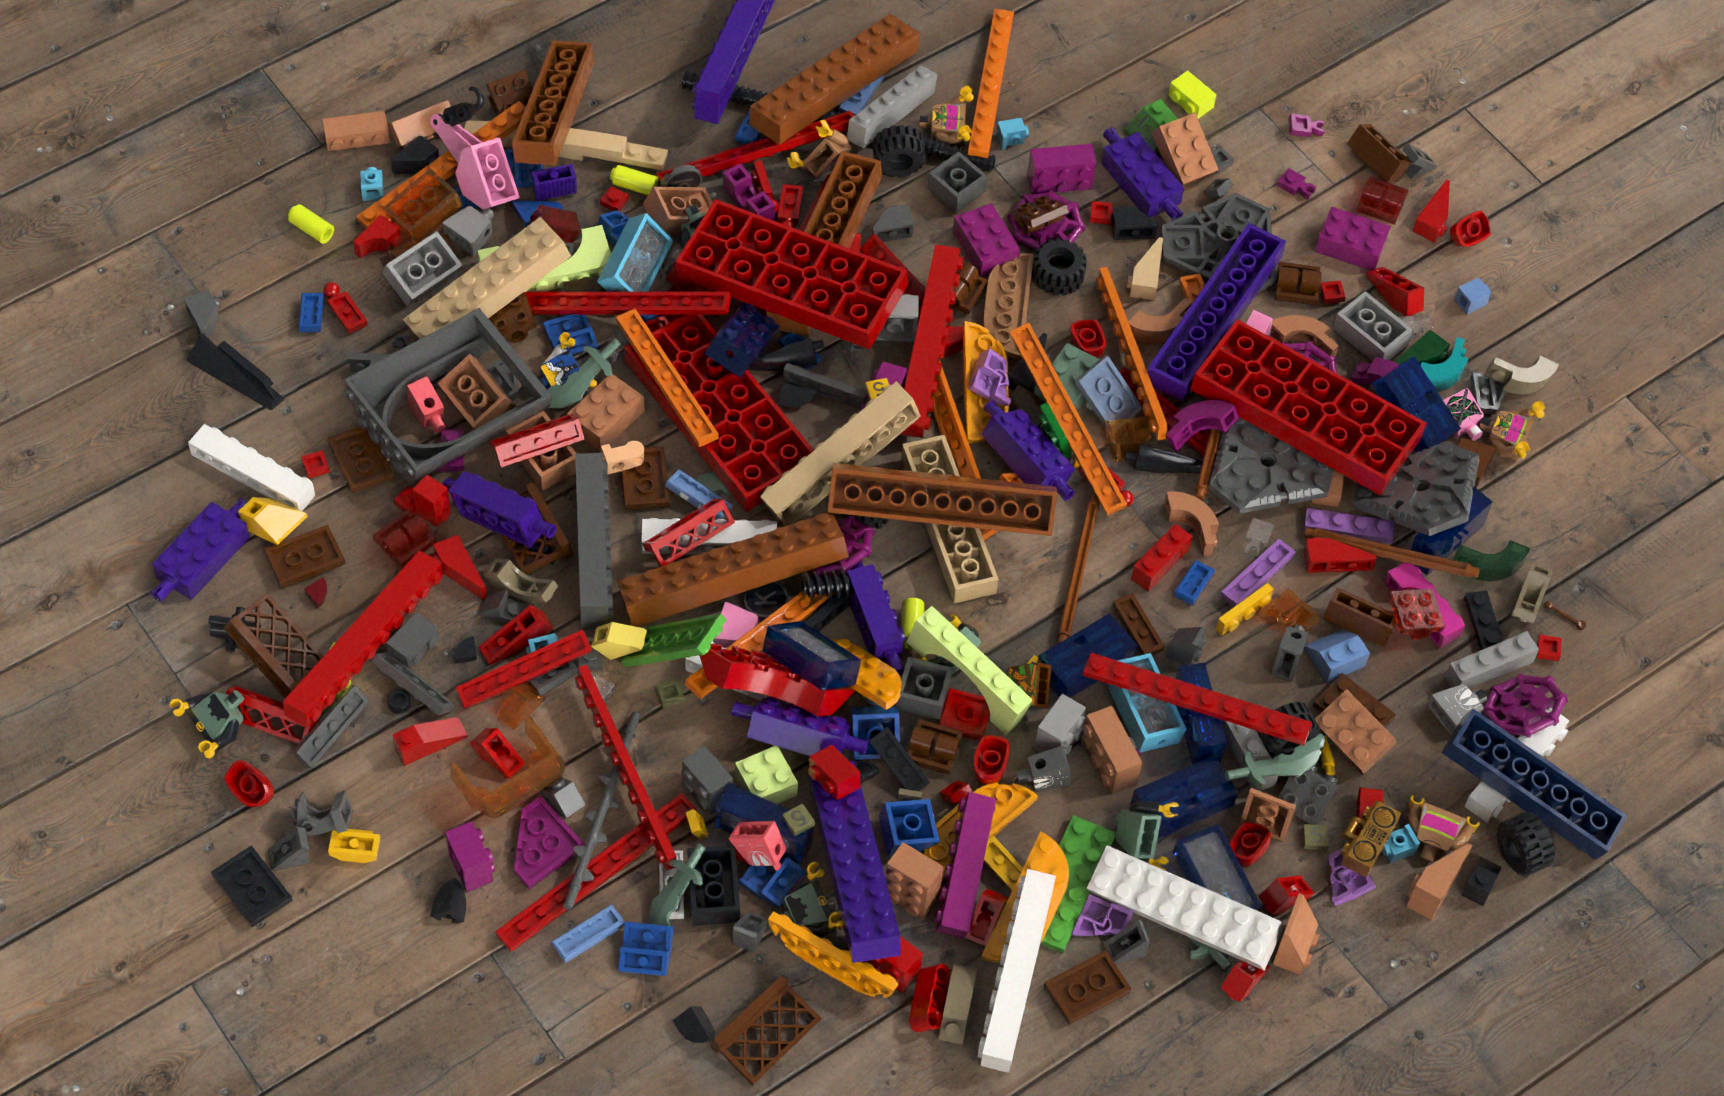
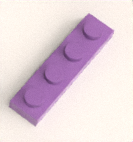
M1307 508L1304 531L1306 528H1319L1341 535L1344 534L1369 541L1392 544L1394 521Z
M1278 539L1222 590L1220 596L1235 607L1267 583L1295 556L1296 552L1282 540Z

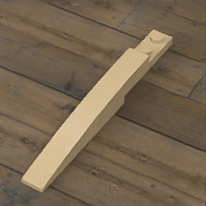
M466 121L464 129L473 134L490 121ZM570 128L559 157L583 161V157L586 156L663 171L668 150L629 143L625 136ZM517 129L501 140L503 147L513 148L512 141Z

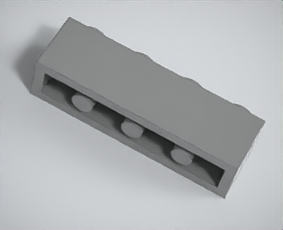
M1526 631L1450 663L1445 678L1451 687L1464 684L1469 689H1472L1533 663L1539 648Z
M1213 717L1240 768H1244L1243 760L1247 751L1251 752L1254 762L1272 759L1256 730ZM1248 776L1246 779L1251 788L1263 791L1275 786L1278 776L1262 777L1266 781L1263 789L1253 785Z

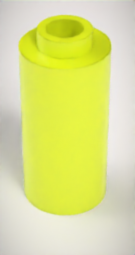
M621 165L613 168L610 174V180H612L613 185L647 196L653 187H658L659 178L657 176Z
M303 205L293 206L289 210V222L321 244L327 243L333 236L334 226Z
M907 598L902 601L900 628L903 629L905 641H902L904 648L914 650L907 643L916 620L924 613L925 604L918 598Z

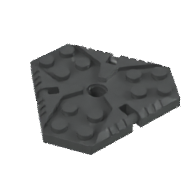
M1234 193L1202 207V211L1199 214L1193 211L1161 226V238H1163L1162 260L1173 267L1188 272L1190 275L1200 273L1201 277L1208 282L1248 223L1272 234L1270 208L1238 193ZM1275 268L1258 292L1275 285Z
M1240 417L1225 433L1222 432L1219 451L1217 452L1208 489L1237 513L1241 514L1278 507L1280 502L1286 500L1288 505L1328 496L1334 469Z
M1445 442L1432 446L1429 449H1424L1422 452H1416L1414 455L1411 454L1381 496L1357 483L1353 499L1354 508L1386 520L1394 517L1396 524L1428 536L1468 522L1473 497L1472 488L1475 486L1479 465L1478 453Z

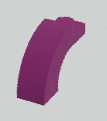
M1375 357L1372 363L1359 362L1350 377L1355 384L1377 385L1386 389L1396 398L1398 404L1417 406L1426 391L1420 380L1413 373L1395 362ZM1401 369L1418 394L1408 402L1391 378V375Z
M1205 400L1183 408L1174 415L1176 425L1171 427L1166 434L1169 446L1177 452L1191 436L1204 429H1217L1225 433L1239 419L1235 405L1221 400Z

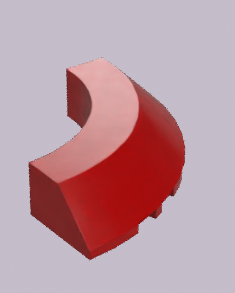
M710 644L711 648L704 655H699L706 679L720 688L745 690L768 695L796 705L816 716L832 715L854 692V689L841 681H834L831 678L827 679L816 675L817 670L804 666H798L797 668V662L785 658L779 660L767 657L768 654L761 651L751 650L750 652L737 646H732V649L729 650L722 649L721 644Z

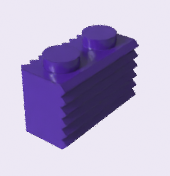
M573 164L531 172L532 187L537 201L577 193V176Z

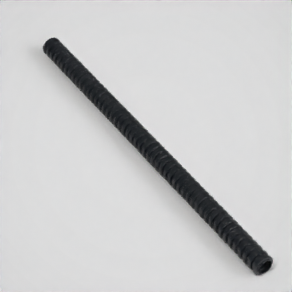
M686 71L682 78V88H688V90L692 91L695 82H699L700 74L697 76L694 72L690 74V71ZM736 84L730 100L731 102L736 101L738 104L742 102L745 106L749 104L750 107L769 93L765 92L763 94V91L757 92L756 89L751 90L749 87L745 89L744 86L739 87ZM829 111L817 120H815L814 122L829 117H833L842 113L839 112L838 114H836L835 111ZM927 136L923 137L927 156L931 154L934 158L938 156V159L944 158L946 161L957 152H960L976 167L981 168V171L987 170L990 173L994 168L996 157L993 154L988 156V158L968 155L969 148L964 149V146L958 147L957 144L953 146L952 143L946 144V141L940 142L939 139L934 141L933 138L927 139Z

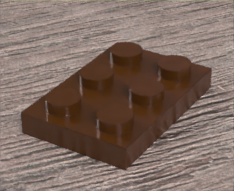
M359 426L328 437V443L351 493L394 479L393 472L381 452V447L378 443L374 444L366 428L362 429Z
M664 447L644 448L643 463L637 467L622 471L625 510L670 507L669 489L665 486L668 480Z
M328 525L264 549L281 588L345 564V559Z
M1343 673L1313 704V707L1322 713L1347 689L1385 728L1396 716L1393 711Z
M1106 950L1044 982L1045 989L1069 1025L1131 993V987Z

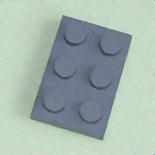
M1103 356L1075 381L1109 434L1117 432L1143 409L1109 356Z

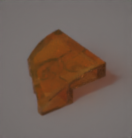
M1148 416L1105 421L1108 444L1116 463L1123 461L1122 458L1125 457L1126 451L1135 452L1139 444L1146 443L1153 437L1149 427Z
M1289 588L1274 601L1271 600L1257 613L1260 618L1286 627L1300 625L1305 629V632L1320 622V616L1305 601L1300 600Z

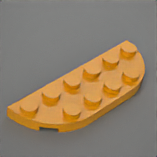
M964 321L965 434L968 443L972 444L985 441L981 433L991 419L988 413L983 410L990 400L968 389L979 354L990 348L1005 358L1006 362L1007 356L1000 341H997L988 333V329L976 323ZM1007 363V370H1006V375H1007V377H1008V363ZM1006 386L1007 398H1009L1008 386ZM996 403L1003 412H1008L1009 405L1004 406Z
M809 637L801 642L810 648L807 660L812 662L815 656H823L843 670L844 673L840 681L885 710L892 707L899 700L902 681L897 671L859 646L850 643L848 639H817Z
M997 782L982 786L973 792L996 799L988 839L993 835L995 837L1038 799V795L1033 791L1014 783L1012 785H998ZM958 805L936 823L939 844L924 850L925 856L943 866L941 882L946 879L944 878L945 867L951 861V856L948 855L951 842H955L956 834L953 833V828L956 820H959L961 813L958 812Z
M1041 831L981 955V959L985 961L1000 963L1004 944L1009 945L1008 942H1005L1010 921L1015 922V920L1011 919L1015 898L1020 899V897H1017L1018 886L1021 876L1026 877L1027 869L1056 876L1041 942L1062 901L1068 884V863L1060 846Z
M773 911L768 918L771 930L775 936L778 933L780 934V938L785 943L784 946L805 962L850 988L872 997L883 994V998L890 997L899 983L891 975H883L868 962L852 963L849 951L836 948L828 939L815 936L810 929L805 926L796 925L786 915H779Z

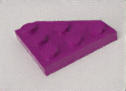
M541 796L522 809L514 865V874L529 890L575 857L576 854L573 852L574 846H585L583 841Z

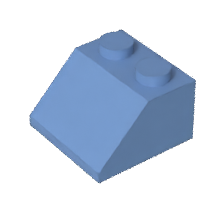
M1344 629L1311 642L1304 647V650L1326 683L1336 680L1342 673L1347 675L1365 667L1370 654L1357 634Z

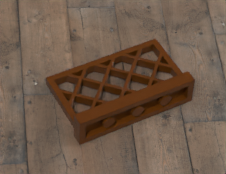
M534 482L525 485L527 490L518 495L524 498L530 497L537 503L538 511L542 515L543 520L556 525L555 535L550 538L551 541H548L549 538L545 536L543 540L538 539L535 544H541L538 553L530 552L527 546L523 550L514 549L517 542L501 535L519 568L526 575L562 556H565L566 559L574 556L567 538ZM545 545H550V547H555L556 551L549 555L542 552ZM526 556L535 558L533 563L524 567L523 562Z
M268 592L239 615L229 620L223 628L284 698L313 669L314 666L306 665V655H313L318 661L323 657L321 652ZM266 601L272 608L271 614L260 613V604ZM245 616L255 617V627L246 626L241 619ZM259 618L271 619V630L259 628ZM275 620L284 621L287 625V632L275 630ZM259 633L270 634V645L262 644L258 640ZM275 635L286 637V647L274 645ZM291 637L299 638L302 642V649L290 648ZM274 650L286 652L285 662L277 661L274 658ZM290 652L302 654L301 664L290 663ZM289 668L301 669V678L295 681L289 675Z
M783 975L774 981L720 1032L710 1045L716 1053L720 1052L752 1086L822 1019L788 985L789 981ZM787 993L794 1000V1008L780 1007V998ZM766 1012H777V1024H763V1015ZM780 1012H793L794 1025L781 1024ZM798 1013H807L813 1021L808 1025H798ZM749 1028H760V1040H746V1031ZM763 1028L777 1029V1041L764 1040ZM781 1029H794V1039L792 1041H781ZM743 1034V1040H737ZM732 1044H743V1057L732 1056L727 1049ZM746 1045H760V1057H746ZM764 1045H777V1055L774 1058L764 1057ZM746 1061L760 1062V1071L754 1077L746 1070Z

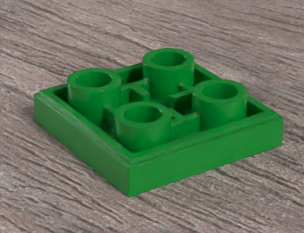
M1047 402L1040 405L1042 414L1039 415L1047 437H1050L1052 443L1064 457H1071L1072 453L1067 438Z

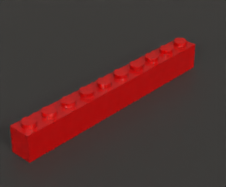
M935 245L904 389L913 398L921 417L900 435L924 438L925 430L930 428L931 417H928V414L933 412L934 408L932 394L937 393L938 381H935L936 375L940 376L942 363H939L940 357L944 358L946 345H943V341L948 340L949 336L947 322L952 321L953 310L950 307L951 304L955 305L957 292H954V288L959 287L960 274H957L958 269L962 270L964 257H960V248Z
M419 550L283 701L284 715L306 728L313 721H317L322 710L333 703L338 692L347 687L349 680L354 674L357 675L361 671L363 664L368 659L370 660L374 657L378 647L388 641L390 634L402 625L403 619L408 614H412L419 601L425 599L430 589L441 581L443 577L442 562Z

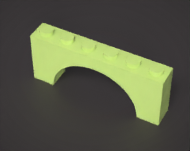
M602 225L581 229L582 242L576 253L525 292H547L555 289H564V282L600 276L611 255ZM499 246L478 250L479 262L498 249Z
M933 606L925 611L916 620L907 643L922 657L927 654L939 655L961 669L984 696L990 710V721L1007 735L1022 721L1033 700Z

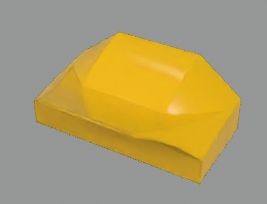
M347 829V831L338 833L337 830H332L328 849L329 856L341 861L357 863L376 861L380 835L373 834V831Z

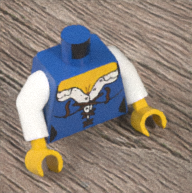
M563 332L560 335L559 341L562 344H558L540 366L541 379L538 380L546 389L555 384L564 385L569 375L579 371L580 367L571 351L566 350L567 347L571 348L575 345V339L569 338L570 334L567 332ZM593 379L589 387H596L597 381Z

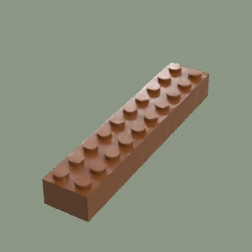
M892 14L887 15L750 106L749 125L780 145L918 52L920 32Z
M842 151L804 232L850 248L881 181V161ZM766 311L768 327L804 337H809L813 329Z
M833 463L828 512L1052 536L1058 492L1054 486Z
M828 512L785 527H779L770 532L755 535L742 541H736L730 545L715 548L699 555H693L687 559L672 562L635 576L626 577L617 581L631 625L638 627L848 558L849 556L842 531L833 513Z

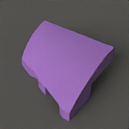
M990 348L980 353L968 389L990 401L994 400L996 403L1004 406L1010 405L1011 398H1007L1006 386L1009 385L1006 375V359Z
M1089 894L1072 935L1075 937L1116 935L1128 927L1134 912Z

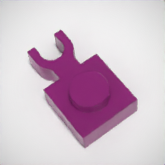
M1293 113L1288 118L1290 135L1309 137L1313 133L1316 136H1323L1325 129H1319L1323 126L1324 121L1316 120L1313 122L1310 116Z
M1290 168L1285 171L1277 182V186L1292 195L1299 192L1307 200L1310 199V192L1314 194L1316 191L1315 185L1305 183L1306 177Z

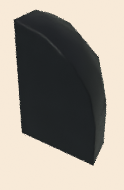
M782 383L778 405L801 407L814 397L816 390Z
M454 878L446 882L435 895L430 916L439 921L443 917L453 919L452 923H463L466 914V897L461 884Z
M690 1006L673 1020L675 1026L686 1040L693 1043H704L714 1038L713 1026L702 1007Z

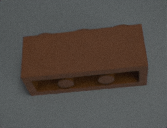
M1360 124L1347 143L1352 148V152L1356 156L1361 157L1365 161L1366 166L1375 170L1379 174V178L1387 183L1399 182L1412 163L1372 124Z
M1338 587L1323 616L1324 620L1382 647H1385L1399 618V615Z

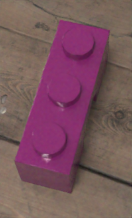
M741 163L723 172V189L739 208L775 221V204L764 191L759 194L755 192L752 185V176Z

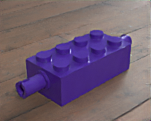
M1110 127L1111 132L1109 129L1105 130L1103 137L1110 145L1103 149L1101 164L1139 211L1150 218L1166 212L1172 221L1175 218L1182 217L1183 212L1180 211L1177 205L1182 202L1184 187L1143 137L1136 132L1121 139L1113 127Z
M994 400L989 401L983 408L991 417L981 433L985 440L1023 483L1054 486L1064 501L1069 500L1075 494V491L1066 482L1075 469L1068 459L1057 450L1055 445L1049 441L1042 433V430L1032 422L1028 414L1022 409L1003 412Z
M466 471L456 481L446 478L443 482V485L448 488V493H450L461 517L529 548L535 544L541 534L547 538H552L556 533V525L543 520L542 515L538 511L537 503L530 497L524 498L512 489L506 490L494 481L488 482L478 474H470Z
M239 498L229 511L211 501L153 562L155 576L161 581L151 591V595L156 600L158 599L159 602H163L173 589L189 600H192L245 544L250 536L247 523L240 519L238 511L247 503L246 500L242 503L243 498Z
M861 560L851 570L847 571L851 593V610L868 653L894 668L899 675H902L904 667L900 659L901 653L904 652L902 641H905L903 629L897 626V614L895 609L890 608V597L888 591L883 590L881 573L876 572L873 564L863 566Z
M763 697L755 707L735 701L731 716L751 721L747 734L748 738L809 756L831 744L841 754L845 749L865 755L869 740L850 736L849 732L852 723L846 722L842 717L816 716L791 703H782L774 697Z

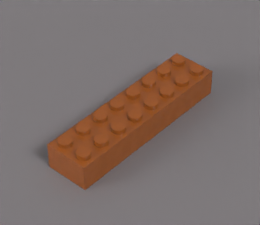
M552 40L512 141L515 162L543 165L557 164L595 63L592 43Z

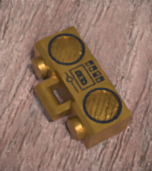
M1375 801L1372 807H1366L1361 817L1364 820L1353 816L1342 834V837L1351 843L1346 842L1341 851V855L1344 856L1341 865L1366 878L1396 827L1401 813L1380 801ZM1358 827L1362 829L1359 836L1354 834Z

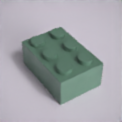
M1067 343L1052 363V366L1078 411L1086 398L1075 381L1097 363L1099 359ZM1036 385L1034 394L1042 400H1044L1039 388Z

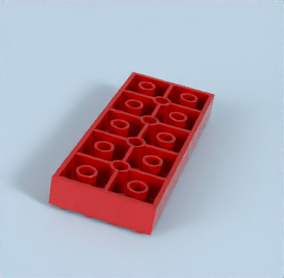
M717 199L714 200L675 261L677 276L716 292H730L732 298L869 350L908 286L907 270Z
M684 315L652 332V334L718 432V439L706 445L698 447L632 345L629 344L624 347L625 363L745 512L764 503L760 497L764 490L778 482L785 472L791 471L801 458L808 456L814 451L745 366L740 371L712 352V349L722 338L703 315Z
M1238 319L1197 370L1190 389L1208 400H1221L1235 405L1238 417L1380 496L1420 441L1427 424L1423 420Z

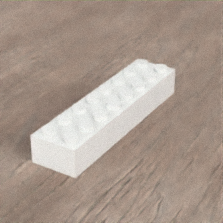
M1106 846L1087 886L1092 895L1133 911L1135 914L1262 970H1265L1284 929L1281 921L1110 846Z
M1027 869L1026 877L1021 876L1017 892V897H1020V899L1015 898L1011 917L1015 922H1009L1005 941L1009 945L1004 944L1000 965L1004 967H998L994 988H998V991L993 990L989 1006V1011H992V1014L987 1013L983 1034H986L987 1037H981L977 1057L982 1058L980 1066L1007 1073L1010 1071L1054 888L1055 875Z

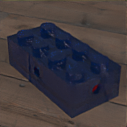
M744 302L715 335L704 354L741 378L768 346L780 326L772 318L764 316L757 311L753 305Z

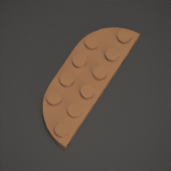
M1029 253L1019 254L1018 260L1014 258L1013 261L1005 262L1001 266L997 264L988 278L983 327L988 329V333L997 341H1000L1006 356L1016 360H1021L1022 357L1010 336V331L1026 324L1033 254Z

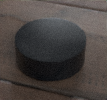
M400 689L392 691L387 697L388 708L397 714L406 712L411 706L410 695Z

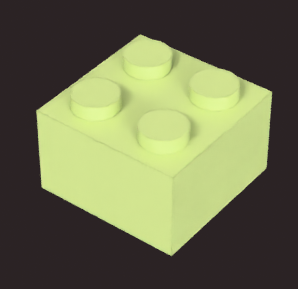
M778 746L771 747L735 763V778L753 809L762 811L797 796L798 782Z

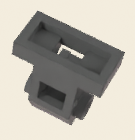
M346 791L336 793L332 806L321 811L312 808L308 804L304 792H301L299 799H295L293 809L297 810L293 814V825L305 828L306 835L315 836L332 830H337L338 833L347 831L354 811ZM308 814H314L316 818L311 817Z

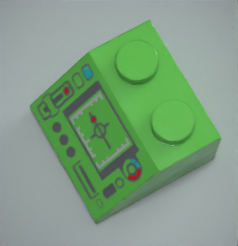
M1159 99L1143 107L1127 125L1125 132L1129 136L1138 132L1152 150L1158 154L1159 150L1151 131L1178 118Z

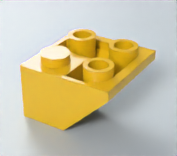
M253 497L238 511L241 520L247 523L248 532L276 545L308 517L307 513L270 498Z

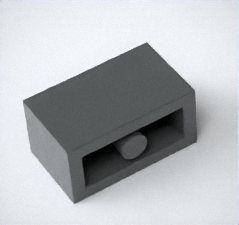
M416 612L386 642L387 652L410 668L413 664L419 663L424 653L429 648L435 647L438 643V627Z

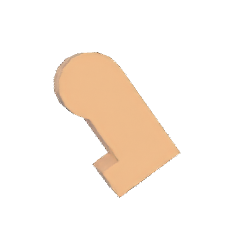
M630 441L624 446L612 449L610 444L601 446L602 461H607V474L637 467L644 461V446L639 441Z

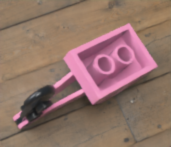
M472 86L469 87V91H474L477 95V102L475 104L462 102L448 107L443 113L432 115L430 124L458 163L455 175L462 195L484 210L518 199L520 196L500 138L482 142L458 125L471 120L475 113L481 110L484 105L482 92L477 87Z

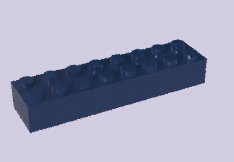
M1475 709L1470 710L1462 717L1441 752L1526 812L1529 811L1535 814L1546 826L1595 860L1609 851L1628 815Z

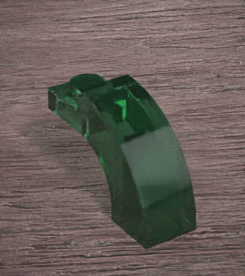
M1509 540L1508 545L1501 552L1485 554L1459 544L1453 560L1479 568L1478 577L1470 578L1481 581H1498L1518 572L1523 566L1531 548Z

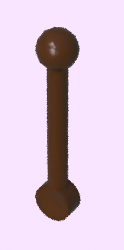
M1550 600L1544 603L1546 609H1552L1575 623L1579 630L1585 629V621H1578L1554 606Z

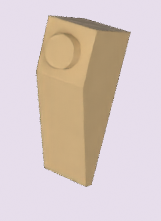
M1159 237L1137 263L1133 270V276L1128 275L1127 288H1131L1130 297L1155 300L1163 238Z

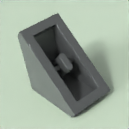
M747 912L734 925L733 945L755 953L768 926V919Z
M1138 920L1103 942L1113 962L1118 964L1146 956L1150 941L1142 921Z

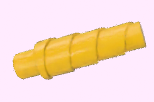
M1324 736V746L1320 748L1322 752V768L1325 769V773L1333 776L1335 775V763L1327 737Z

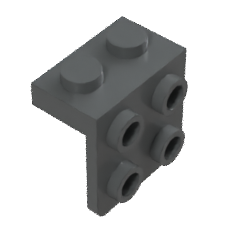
M1315 766L1299 777L1290 776L1278 797L1281 800L1296 805L1294 815L1312 825L1318 824L1334 795H1337L1341 786L1336 784L1338 781L1336 778L1327 773L1324 777L1316 773L1318 768Z

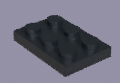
M252 845L211 871L212 877L251 927H254L293 901L292 896Z

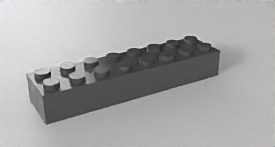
M602 453L575 454L581 628L583 630H596L597 627L608 624L609 620H613L607 461H602Z

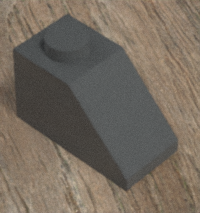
M908 205L887 208L873 226L872 235H877L883 242L913 237L914 222Z
M207 289L184 298L187 313L199 335L204 334L209 338L219 319L218 308H220L217 297H212Z

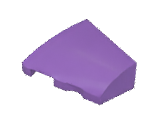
M1343 847L1329 855L1332 902L1335 906L1355 899L1376 888L1369 875L1365 878L1341 865L1344 857L1341 855Z

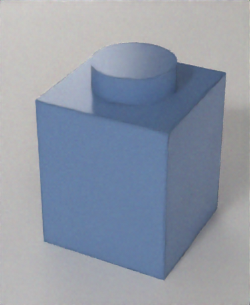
M1478 277L1458 287L1454 300L1466 314H1469L1487 305L1491 291Z

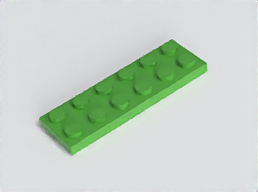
M715 614L644 627L647 632L642 650L623 656L620 662L625 667L704 655L711 648L710 644L714 638L722 632V626L727 619L722 614Z
M1073 815L1059 845L1068 863L1069 877L1067 889L1040 944L1064 953L1090 894L1087 886L1106 846H1112L1116 837L1115 832Z

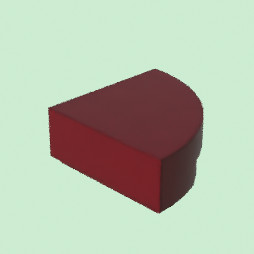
M324 577L304 588L306 595L317 608L324 603L327 595V583Z

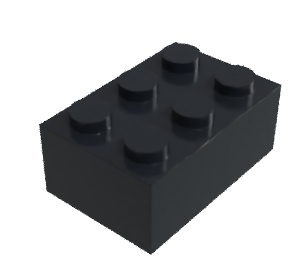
M734 845L706 847L694 868L700 872L703 884L700 886L694 884L692 879L689 883L692 926L737 923L740 920V901ZM687 848V860L694 848Z

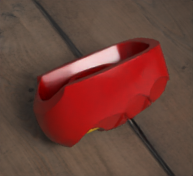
M1482 210L1463 216L1449 230L1452 241L1458 247L1475 245L1491 235L1489 219Z
M1096 319L1079 320L1070 324V336L1073 345L1096 358L1102 356L1106 347V339Z
M986 735L980 740L974 755V774L979 783L984 785L999 782L1002 778L1010 751V744L1007 739Z
M237 760L225 773L226 785L244 805L261 807L267 805L274 796L272 783L264 773L252 764L243 760Z
M1242 823L1228 845L1231 861L1242 867H1249L1254 862H1257L1270 845L1271 831L1260 824Z

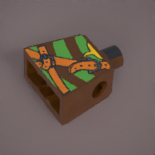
M1029 663L1009 667L1007 676L1033 700L1030 706L1048 709L1051 665Z

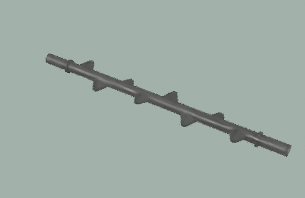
M632 712L627 728L623 732L624 737L622 741L627 751L630 748L632 739L636 735L635 731L641 716L638 712ZM613 765L611 773L600 774L599 779L606 787L598 810L587 812L585 815L592 823L585 846H574L573 852L580 860L573 880L569 884V891L563 905L566 910L573 909L577 894L582 888L581 883L592 881L594 878L587 869L595 844L607 841V837L600 832L608 808H618L620 804L613 796L620 772L617 766Z

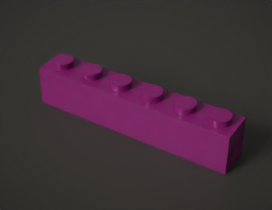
M969 791L959 801L958 812H961L960 818L956 820L953 828V833L956 834L955 842H951L948 855L951 856L950 864L946 865L944 871V878H947L945 887L942 886L939 894V900L942 901L941 908L937 909L934 923H937V932L959 938H964L969 933L996 803L995 798Z

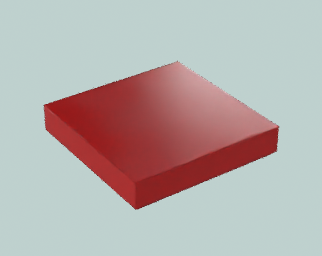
M949 688L939 725L962 731V737L980 741L984 737L990 716L989 706L984 696Z

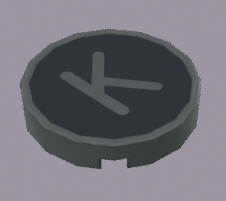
M681 165L672 169L673 172L669 175L668 173L664 175L661 187H700L702 175L693 165Z
M777 581L745 591L743 597L745 610L756 614L758 620L761 621L788 602L786 589Z

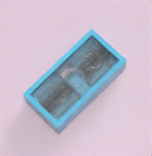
M647 213L629 218L597 282L607 292H648L673 242L672 238Z
M1151 653L1118 660L1160 674ZM1107 684L1138 752L1180 743L1186 727L1176 705Z

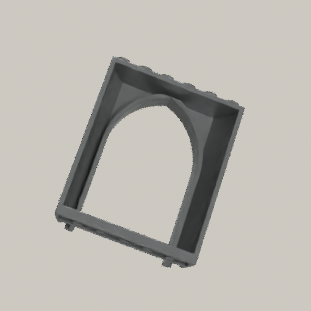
M480 308L344 379L346 389L343 390L346 398L351 402L361 428L367 429L372 442L379 444L383 456L393 462L392 465L398 474H402L409 484L544 411L550 406L552 401V395ZM493 349L533 397L470 433L444 443H411L396 438L388 429L395 409L407 397V385L426 376L430 382L455 368L468 354L476 358Z

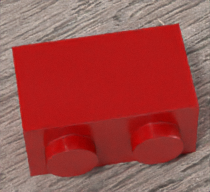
M426 475L412 489L415 513L437 527L441 522H445L451 513L448 488Z
M832 744L809 756V775L813 780H817L824 790L835 799L839 800L860 788V771Z

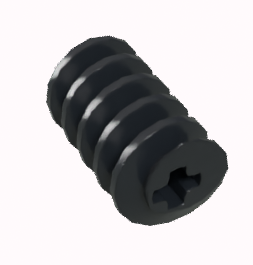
M840 569L837 575L834 570H830L828 576L825 571H821L819 577L816 572H812L810 578L806 572L802 574L803 599L808 595L810 600L813 601L814 595L817 594L819 600H822L824 593L827 594L828 599H831L833 592H835L838 599L841 596V592H844L846 597L849 598L848 574L845 575L844 570Z

